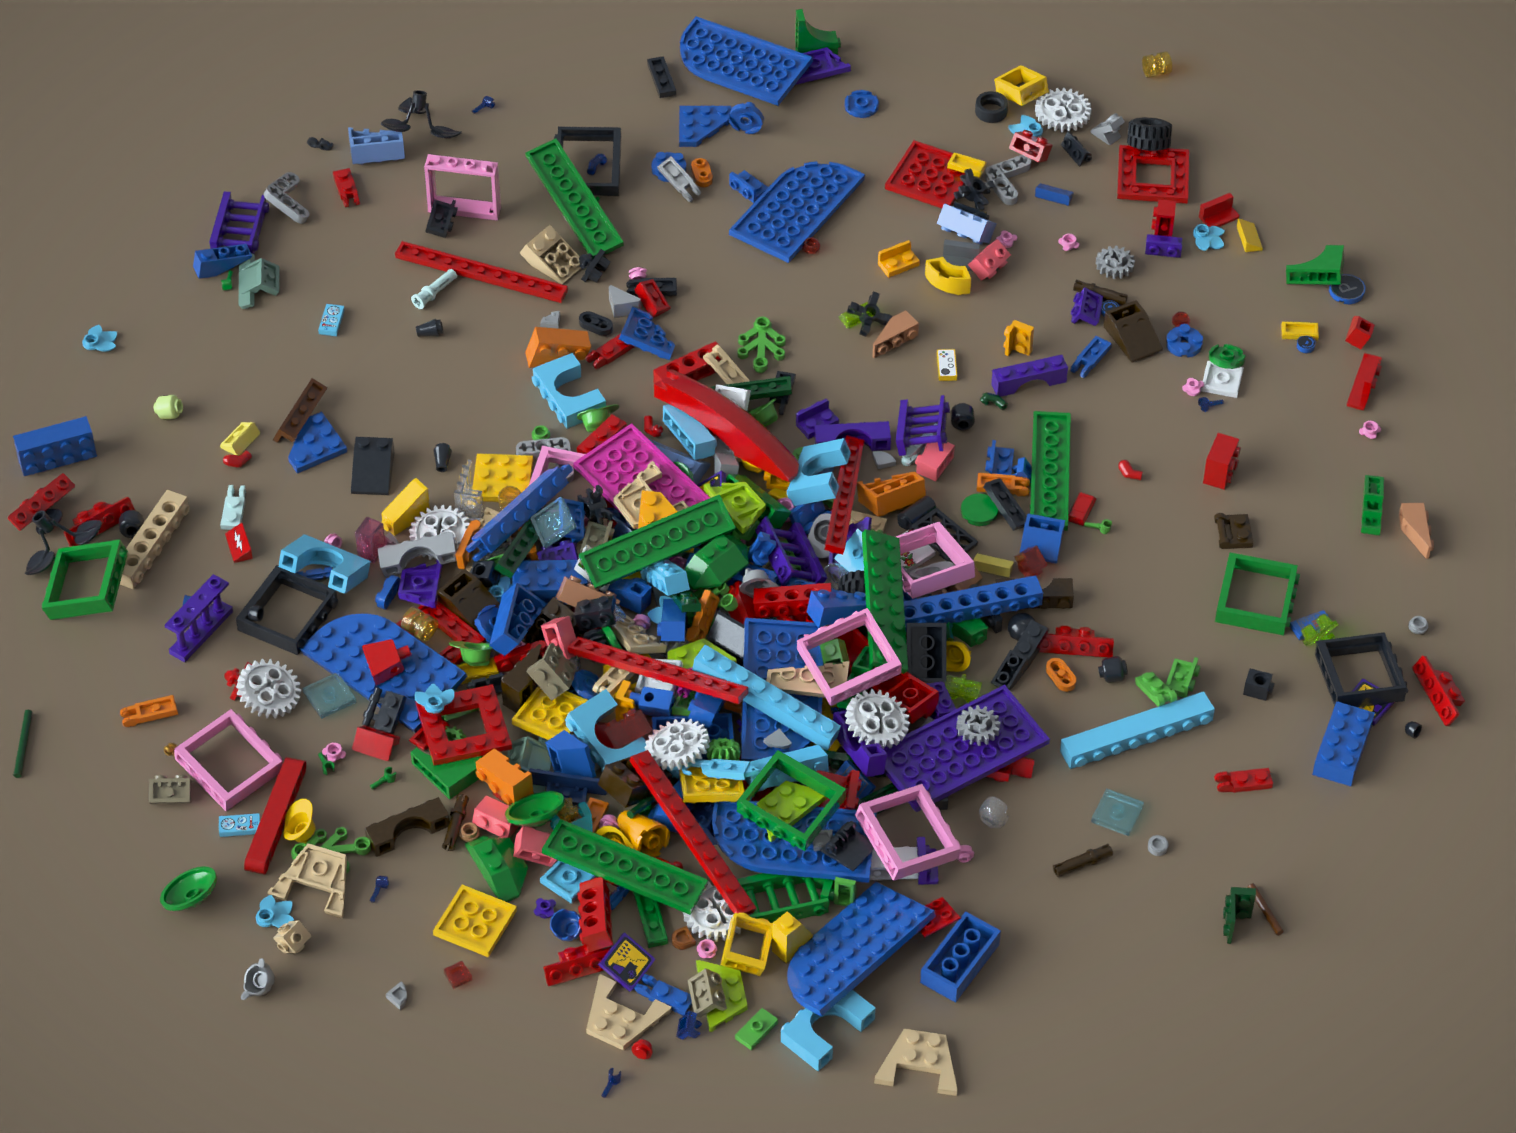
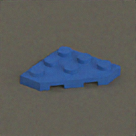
M680 106L679 147H697L706 137L710 138L719 132V128L729 125L731 106Z
M632 306L619 340L636 346L643 351L653 353L660 358L670 360L675 344L665 338L666 333L659 325L653 323V317L649 313Z
M321 411L309 416L297 435L288 459L298 474L347 453V447Z

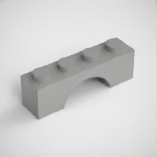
M443 532L431 537L425 536L413 541L407 540L395 545H385L378 548L380 568L385 577L401 574L410 560L421 555L432 556L440 564L455 562V554L458 549L457 541L453 532Z

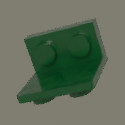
M1231 887L1230 894L1226 895L1225 906L1223 907V919H1225L1223 936H1227V944L1232 942L1235 917L1239 919L1252 918L1256 888Z

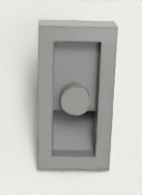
M1122 116L1104 121L1090 130V132L1106 144L1112 145L1121 138L1118 130H1120L1119 126L1125 123Z

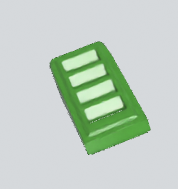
M836 877L834 904L848 906L850 903H854L857 898L856 881Z

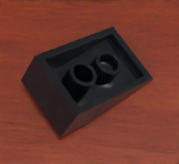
M355 438L351 494L389 495L395 454L393 438Z

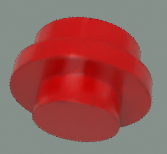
M640 1039L633 1044L632 1053L639 1059H649L653 1053L652 1045L649 1041Z

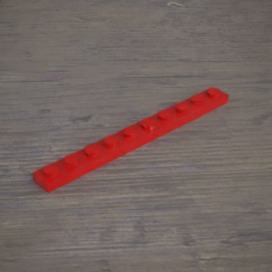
M404 241L401 242L395 252V258L445 272L452 269L457 275L559 303H562L568 292V286Z
M846 435L845 441L851 455L848 463L840 465L837 479L839 489L833 501L824 549L843 555L864 445L863 439Z
M577 637L568 646L569 654L707 694L715 698L724 699L732 703L739 704L749 693L747 686L585 638Z
M646 750L631 756L629 761L732 912L746 913L748 915L754 913L756 906L650 752Z

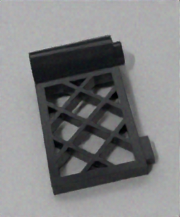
M923 496L897 516L899 526L905 530L911 529L912 531L919 529L920 526L936 523L932 522V518L937 516L942 520L940 523L945 529L950 528L956 531V534L950 533V535L956 539L957 543L966 553L978 545V541L936 508L934 500L929 496ZM960 540H967L970 544H960ZM936 542L930 544L940 553L939 556L945 561L953 563Z

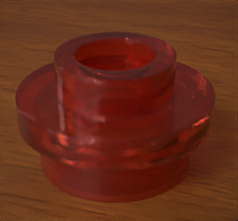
M807 238L804 242L803 250L809 254L817 253L820 250V243L816 238Z
M1177 312L1172 317V324L1175 327H1180L1181 324L1189 325L1190 318L1185 312Z

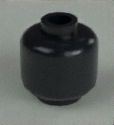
M959 403L952 407L950 414L953 427L962 431L970 429L975 423L972 406L966 403Z
M128 510L122 513L119 518L121 534L127 538H134L144 523L143 516L135 510Z
M1120 656L1104 658L1102 666H1098L1100 678L1104 677L1107 683L1123 681L1125 675H1128L1126 660H1122Z

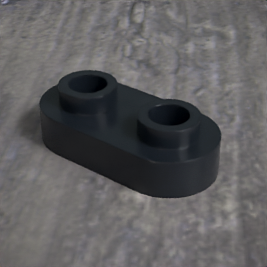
M585 311L579 315V325L583 329L601 336L612 333L613 323L610 319L591 311Z

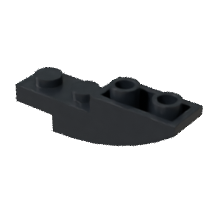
M1031 620L1013 651L1010 650L991 684L997 687L1005 685L1010 691L1040 651L1039 646L1049 632V629Z

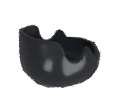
M1018 613L1011 617L1008 623L1010 636L1019 641L1031 620L1035 621V619L1027 613Z

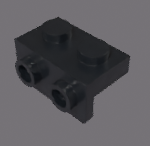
M434 200L426 233L446 238L447 232L452 231L454 222L451 221V218L456 217L458 207H455L456 200H452V204Z
M614 595L577 602L574 617L580 631L616 624L617 620L614 615L616 599Z

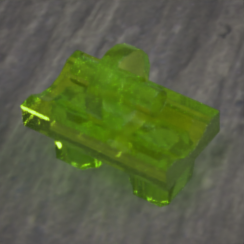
M1326 614L1320 615L1315 619L1320 629L1316 631L1311 624L1301 629L1305 638L1302 642L1307 646L1314 644L1319 639H1333L1335 635L1332 632L1329 635L1326 634L1339 625L1337 621H1331Z
M962 674L961 678L947 675L945 687L951 699L961 697L965 698V701L969 703L979 697L982 682L968 680L966 674Z

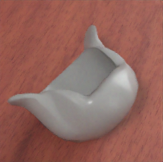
M263 958L259 959V963H255L247 969L244 976L243 988L245 991L241 995L242 1000L248 997L266 995L271 990L275 982V976Z

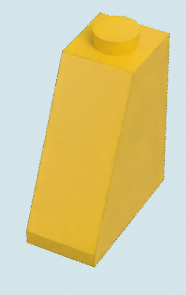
M417 478L413 479L381 513L383 528L395 536L411 526V523H416L415 517L421 518L420 512L426 514L427 508L430 509L428 488Z
M788 911L772 923V952L787 964L799 947L813 938V934Z

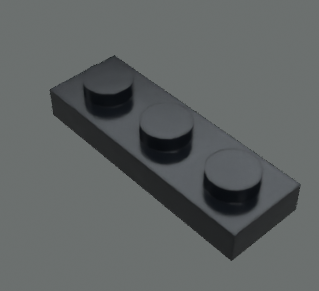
M664 56L647 59V65L659 98L675 96L676 88Z
M1001 478L986 482L983 488L1012 530L1024 528L1027 516Z

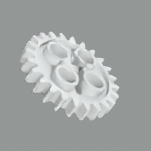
M1056 88V92L1050 89L1049 94L1046 93L1040 96L1039 100L1036 101V117H1038L1039 122L1042 121L1043 126L1048 124V129L1054 127V131L1060 129L1063 132L1064 129H1067L1070 132V129L1073 128L1076 131L1077 126L1083 128V124H1087V120H1090L1091 103H1088V98L1084 99V94L1078 95L1079 91L1072 93V89L1066 91L1063 88L1060 91Z
M435 505L432 511L427 508L426 514L420 512L421 518L415 517L416 523H411L412 529H409L411 541L425 536L439 535L443 532H453L457 541V548L470 524L464 512L459 513L458 508L453 511L452 506L445 509L444 505L440 509Z
M261 659L260 664L255 660L252 665L247 664L246 669L242 670L237 680L236 688L239 689L237 695L242 696L240 702L246 701L245 708L252 707L251 713L257 710L259 717L262 713H265L266 718L272 714L276 719L278 713L284 717L285 712L290 713L292 708L296 707L300 699L301 689H299L301 683L295 682L298 677L297 675L291 676L292 669L285 670L286 664L281 667L279 666V661L273 664L271 659H269L268 663Z
M871 689L869 694L864 690L862 695L857 693L856 697L851 699L846 708L845 717H847L845 723L850 724L848 731H855L853 737H860L859 743L863 740L866 741V745L879 743L884 749L886 745L889 748L893 744L897 746L904 739L909 730L910 722L907 721L909 715L904 714L907 710L906 708H900L902 702H895V696L889 698V693L887 692L885 695H882L881 690L875 694L874 690Z
M684 718L681 722L675 719L673 724L666 722L667 726L665 727L659 725L660 730H653L654 735H648L649 740L645 741V751L648 750L659 767L662 766L663 770L669 767L670 771L676 766L678 770L681 769V765L688 767L689 762L695 764V759H702L701 754H706V749L710 747L709 735L704 725H700L699 721L693 723L692 719L685 722Z
M708 882L691 915L683 912L684 922H687L688 928H692L693 934L699 932V938L706 935V939L714 937L715 942L718 941V937H722L726 941L730 921L734 913L715 885L712 886ZM736 927L735 932L740 934L741 928Z

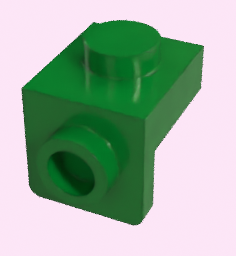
M813 878L816 888L822 889L820 899L828 898L829 903L834 901V880Z

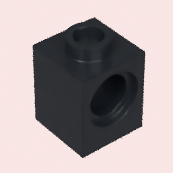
M474 561L470 573L478 578L485 587L498 585L501 573L494 569L496 566L494 561Z
M1250 668L1243 695L1266 701L1268 693L1272 694L1275 683L1272 682L1273 674Z

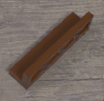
M311 378L273 440L278 443L283 436L293 442L328 387Z

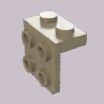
M551 643L548 645L543 658L531 665L526 672L552 701L570 688L576 667L573 662L563 655L562 650L558 646Z

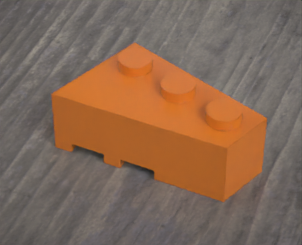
M535 327L525 352L529 368L537 367L570 353H573L578 361L586 360L585 357L591 349V344L587 331Z
M914 471L892 475V479L883 481L880 478H876L874 482L863 484V481L857 482L858 502L876 516H884L889 512L914 504L923 496H926L925 479Z
M493 749L476 761L477 777L481 781H485L494 793H498L506 805H511L523 797L534 794L532 773L529 771L522 772L519 770L521 769L520 765L517 763L515 765L510 764L508 757Z

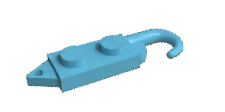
M695 759V764L689 762L688 767L682 765L681 769L685 775L691 776L692 772L688 771V768L701 767L702 773L706 777L745 780L746 777L760 773L759 769L750 765L749 761Z

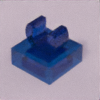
M688 1011L679 1019L676 1037L684 1040L688 1036L697 1038L700 1035V1032L694 1029L702 1026V1023L696 1020L697 1013Z

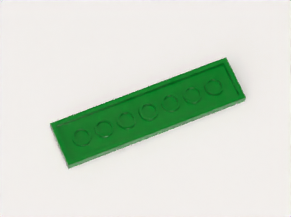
M557 138L525 152L529 163L588 254L593 255L592 259L595 258L600 249L605 251V255L624 246L623 240Z
M1034 411L1030 514L1065 520L1064 531H1068L1071 413Z
M719 494L579 554V558L591 583L597 589L709 542L722 534L730 533L736 527Z
M865 529L862 532L866 608L869 609L902 664L901 673L905 674L908 671L900 540L894 536ZM868 631L870 665L879 667L888 663Z
M562 819L559 820L542 848V854L597 877H603V879L689 915H691L708 885V880Z

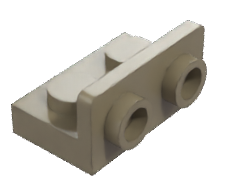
M156 775L155 779H149V803H191L192 780L187 778V775H176L175 778Z
M705 968L687 980L695 1016L701 1018L714 1008L722 1011L727 1009L722 979L718 973Z

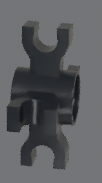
M965 169V174L961 175L960 179L966 186H959V191L953 194L956 199L965 197L969 201H974L976 209L983 211L985 209L984 206L989 204L983 194H990V189L994 188L995 184L993 181L984 183L980 179H974L972 169Z
M872 292L865 307L855 302H851L848 306L846 313L858 315L862 322L859 335L866 337L874 321L886 326L892 317L890 314L880 312L877 306L880 294L877 292ZM866 312H870L873 317L869 316Z
M600 485L596 486L594 493L590 488L586 489L587 497L577 496L578 502L584 503L585 516L589 519L588 522H597L604 525L603 518H607L609 521L613 520V513L608 510L605 499L601 497L603 488Z

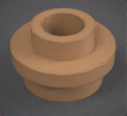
M465 823L459 831L460 838L465 842L476 840L480 835L479 828L474 823Z

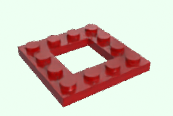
M1119 145L1117 199L1156 202L1158 200H1168L1188 204L1189 149L1167 148L1158 151H1148L1129 145ZM1136 163L1171 165L1170 185L1136 183Z
M438 600L436 608L420 605L396 623L412 636H415L429 624L433 623L454 641L486 643V639ZM451 645L439 653L454 665H459L464 661L460 648Z
M493 684L454 692V700L450 704L445 705L441 712L435 714L427 712L423 705L416 702L434 766L483 756L493 749L499 752L512 750V743ZM479 708L486 734L448 741L441 716Z

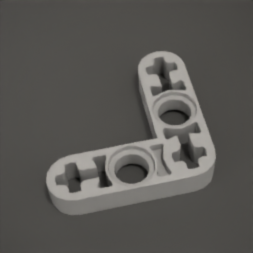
M1019 155L985 169V180L987 182L993 181L995 187L992 189L1004 204L1014 205L1018 199L1017 190L1007 178L1029 171L1031 159L1024 155ZM1010 167L1012 168V170L1007 171L1004 168ZM998 184H1004V185H1006V186H1005V187H998L997 185H998Z
M287 172L268 185L264 192V197L295 222L304 224L309 217V211L287 195L297 187L300 179L296 174Z
M564 437L522 441L516 445V455L533 456V459L539 457L541 450L538 448L541 446H553V448L571 451L570 442ZM555 463L556 467L560 468L563 466L561 464ZM573 467V471L566 477L569 483L574 480Z

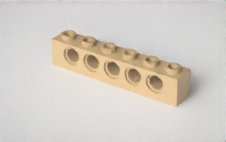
M166 490L126 548L128 555L120 585L134 589L142 581L144 573L147 569L151 568L153 560L156 556L160 555L164 544L169 542L173 531L179 527L182 518L188 514L190 506L188 505L187 496Z

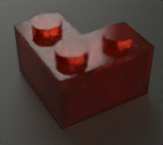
M632 708L622 714L624 718L617 721L615 718L605 724L607 728L603 729L613 749H619L652 731L641 709L635 710V708Z

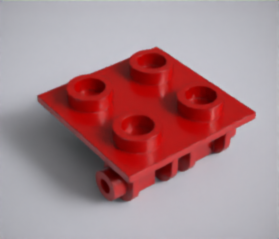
M941 897L925 905L934 910L936 917L919 932L926 937L956 922L961 917Z

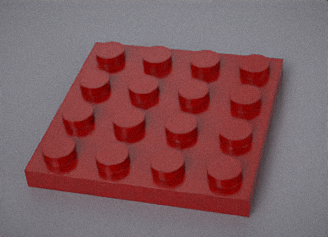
M913 140L885 183V189L943 208L944 204L952 206L956 201L953 193L959 191V186H965V183L960 179V176L965 173L947 168L953 153Z

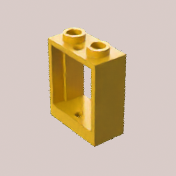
M1022 65L994 79L996 92L1003 94L1007 99L1021 106L1049 92L1047 77ZM1022 82L1026 83L1020 87L1016 86Z
M734 913L730 921L720 965L761 976L765 970L772 939V923L767 919L752 918L746 913ZM736 927L764 934L759 959L730 952Z

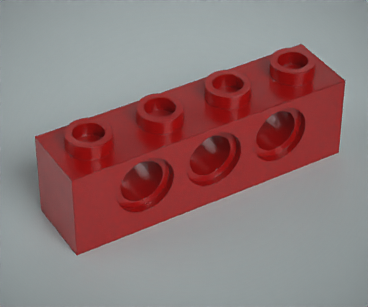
M715 341L678 359H674L663 366H659L653 370L654 383L666 378L668 370H675L696 381L716 373L711 365L705 362L703 356L706 353H710L712 348L719 344ZM718 356L715 358L718 362L721 361Z
M831 583L754 588L753 605L755 618L807 615L811 591L824 589L832 592Z
M598 877L579 883L580 892L577 895L581 904L578 906L581 919H579V925L582 933L579 934L581 943L587 946L589 952L613 945L610 890L603 877Z

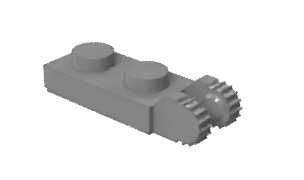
M672 156L657 166L663 176L688 202L693 200L692 196L686 191V188L689 186L697 196L701 194L693 179Z

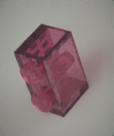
M366 517L355 531L357 555L375 563L379 558L378 548L386 545L384 525L379 521Z

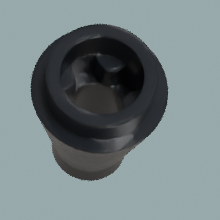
M435 318L416 326L417 336H440V334H443L441 319L436 320Z
M439 443L433 450L436 470L438 472H446L452 450L450 445Z

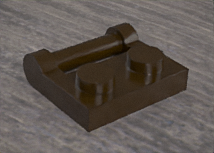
M1217 513L1214 515L1215 523L1218 526L1219 547L1221 549L1253 548L1248 514L1225 515L1224 513ZM1225 524L1230 526L1231 540L1227 538Z

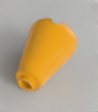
M629 810L621 812L617 818L618 827L631 842L634 850L651 857H658L661 854L659 851L662 847L666 848L669 843V829L664 824L640 814L630 819L627 816Z

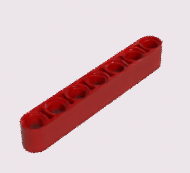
M289 757L284 759L244 863L245 871L264 875L267 873L285 827L287 811L294 803L305 776L306 761Z

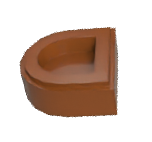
M687 926L677 929L672 934V945L679 950L688 949L696 945V941Z

